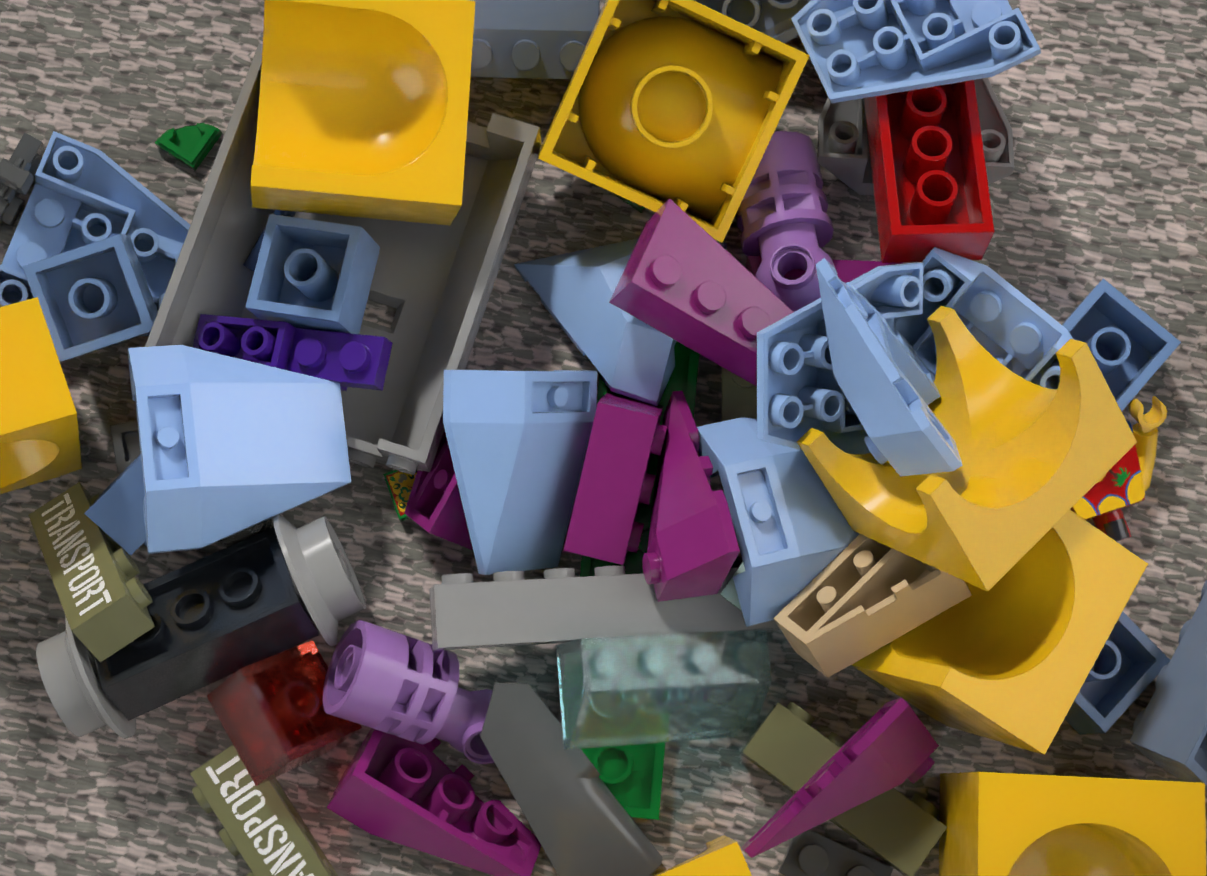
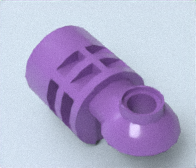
M776 131L772 135L738 208L736 222L737 227L742 231L741 247L746 256H761L762 261L756 272V278L795 312L821 298L816 264L825 258L835 268L831 257L821 249L832 239L834 228L832 220L827 215L828 201L822 191L823 179L817 161L815 144L805 134ZM793 269L806 271L801 278L796 280L783 278L788 271Z
M357 620L347 628L336 646L325 677L322 702L324 711L327 714L422 745L432 741L434 738L449 742L456 750L464 753L467 759L474 763H494L480 737L493 690L468 691L459 688V661L454 652L449 650L433 651L432 644L363 620Z

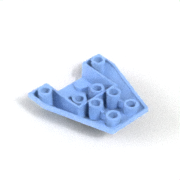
M811 0L791 18L807 54L810 55L809 58L831 104L993 77L1041 54V49L1020 9L1012 10L1008 0Z
M53 131L36 171L34 188L3 262L0 265V307L34 298L22 266L118 234L130 235L158 312L190 224L101 150Z
M934 247L922 261L924 263L923 314L894 318V333L898 331L909 342L935 377L937 363L936 345L927 318L940 306L952 308L974 338L1001 364L1036 385L1049 389H1058L1060 366L1055 353L1068 340L1073 339L1068 330L987 265Z
M915 262L878 266L849 282L885 318L893 332L894 318L923 314L924 263ZM821 298L757 332V439L802 450L797 441L810 428H814L824 432L834 445L846 453H871L864 441L868 434L833 375Z
M185 345L128 348L132 400L136 401L145 491L143 510L148 554L202 549L352 482L340 383Z
M444 370L443 424L479 574L491 575L503 571H527L558 567L597 408V371Z
M740 417L697 427L699 431V455L709 456L713 466V473L710 477L720 475L745 571L734 576L733 580L746 627L773 621V618L829 565L859 533L852 530L802 450L757 439V419Z

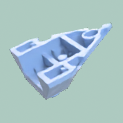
M639 238L514 264L524 281H528L537 292L541 303L574 345L596 367L601 375V379L611 392L658 406L675 367L674 346L676 340L609 303ZM717 241L724 249H727L726 242L721 243Z
M825 258L816 264L833 375L868 434L864 441L871 454L881 465L888 461L900 476L952 472L963 466L955 440L928 407L930 403L941 397L934 383V375L909 342L898 331L894 333L885 318L849 282H842L837 276L835 268Z

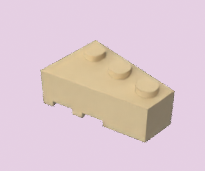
M859 534L773 619L794 651L829 678L972 596L965 581Z

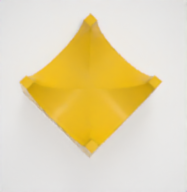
M940 306L927 320L932 329L936 345L937 363L934 383L941 397L930 403L928 407L955 440L963 466L952 472L900 476L888 461L881 465L871 453H846L834 445L824 432L814 428H810L797 443L853 531L988 592L1137 441L1086 342L1070 339L1055 353L1060 366V382L1058 389H1049L1027 381L1001 364L974 338L954 309Z

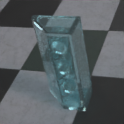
M767 630L581 638L556 645L564 750L752 736L772 682Z

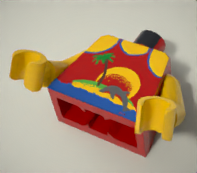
M1156 396L1152 397V408L1146 414H1143V404L1137 398L1129 403V413L1138 423L1134 424L1133 427L1130 420L1127 423L1137 443L1070 509L1086 521L1093 519L1095 527L1116 542L1132 537L1122 509L1144 501L1145 491L1150 487L1157 452V427L1167 417L1166 406Z

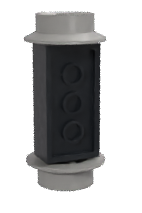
M279 514L273 517L274 527L143 584L153 603L147 606V609L155 627L102 662H99L71 631L65 615V631L38 643L36 647L37 664L44 687L65 726L75 736L82 737L108 725L120 737L128 739L136 732V717L319 636V632L328 645L331 647L337 645L338 621L365 610L366 602L348 556L328 518L323 516L296 528Z

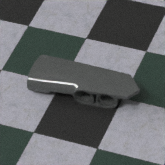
M494 683L480 737L558 876H650L655 872L662 862V856L600 779L599 775L601 774L529 683Z

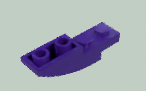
M200 314L193 348L340 383L341 391H347L348 387L383 391L393 343L386 337L299 329L282 321Z

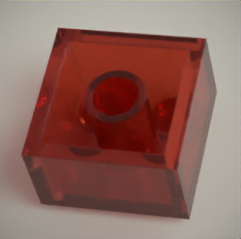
M313 640L239 669L207 695L256 786L324 755L362 728L358 723L327 714L324 711L322 702L323 687L328 666Z

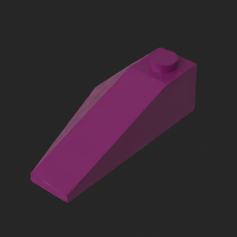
M673 391L663 415L662 425L667 426L661 455L658 456L647 553L643 555L644 577L648 585L654 584L658 602L717 594L740 552L723 490L712 491L710 476L713 473V466L709 456L698 457L699 431L683 391Z
M902 697L886 702L741 849L747 856L753 858L902 784L906 779L914 784L934 765L935 761L930 755L939 745Z
M373 728L370 729L344 771L328 803L327 809L369 834L493 876H531L541 848L538 838L500 800H490L484 803L474 793L469 783L474 775L463 764L453 772L433 753L441 744L437 738L422 745Z

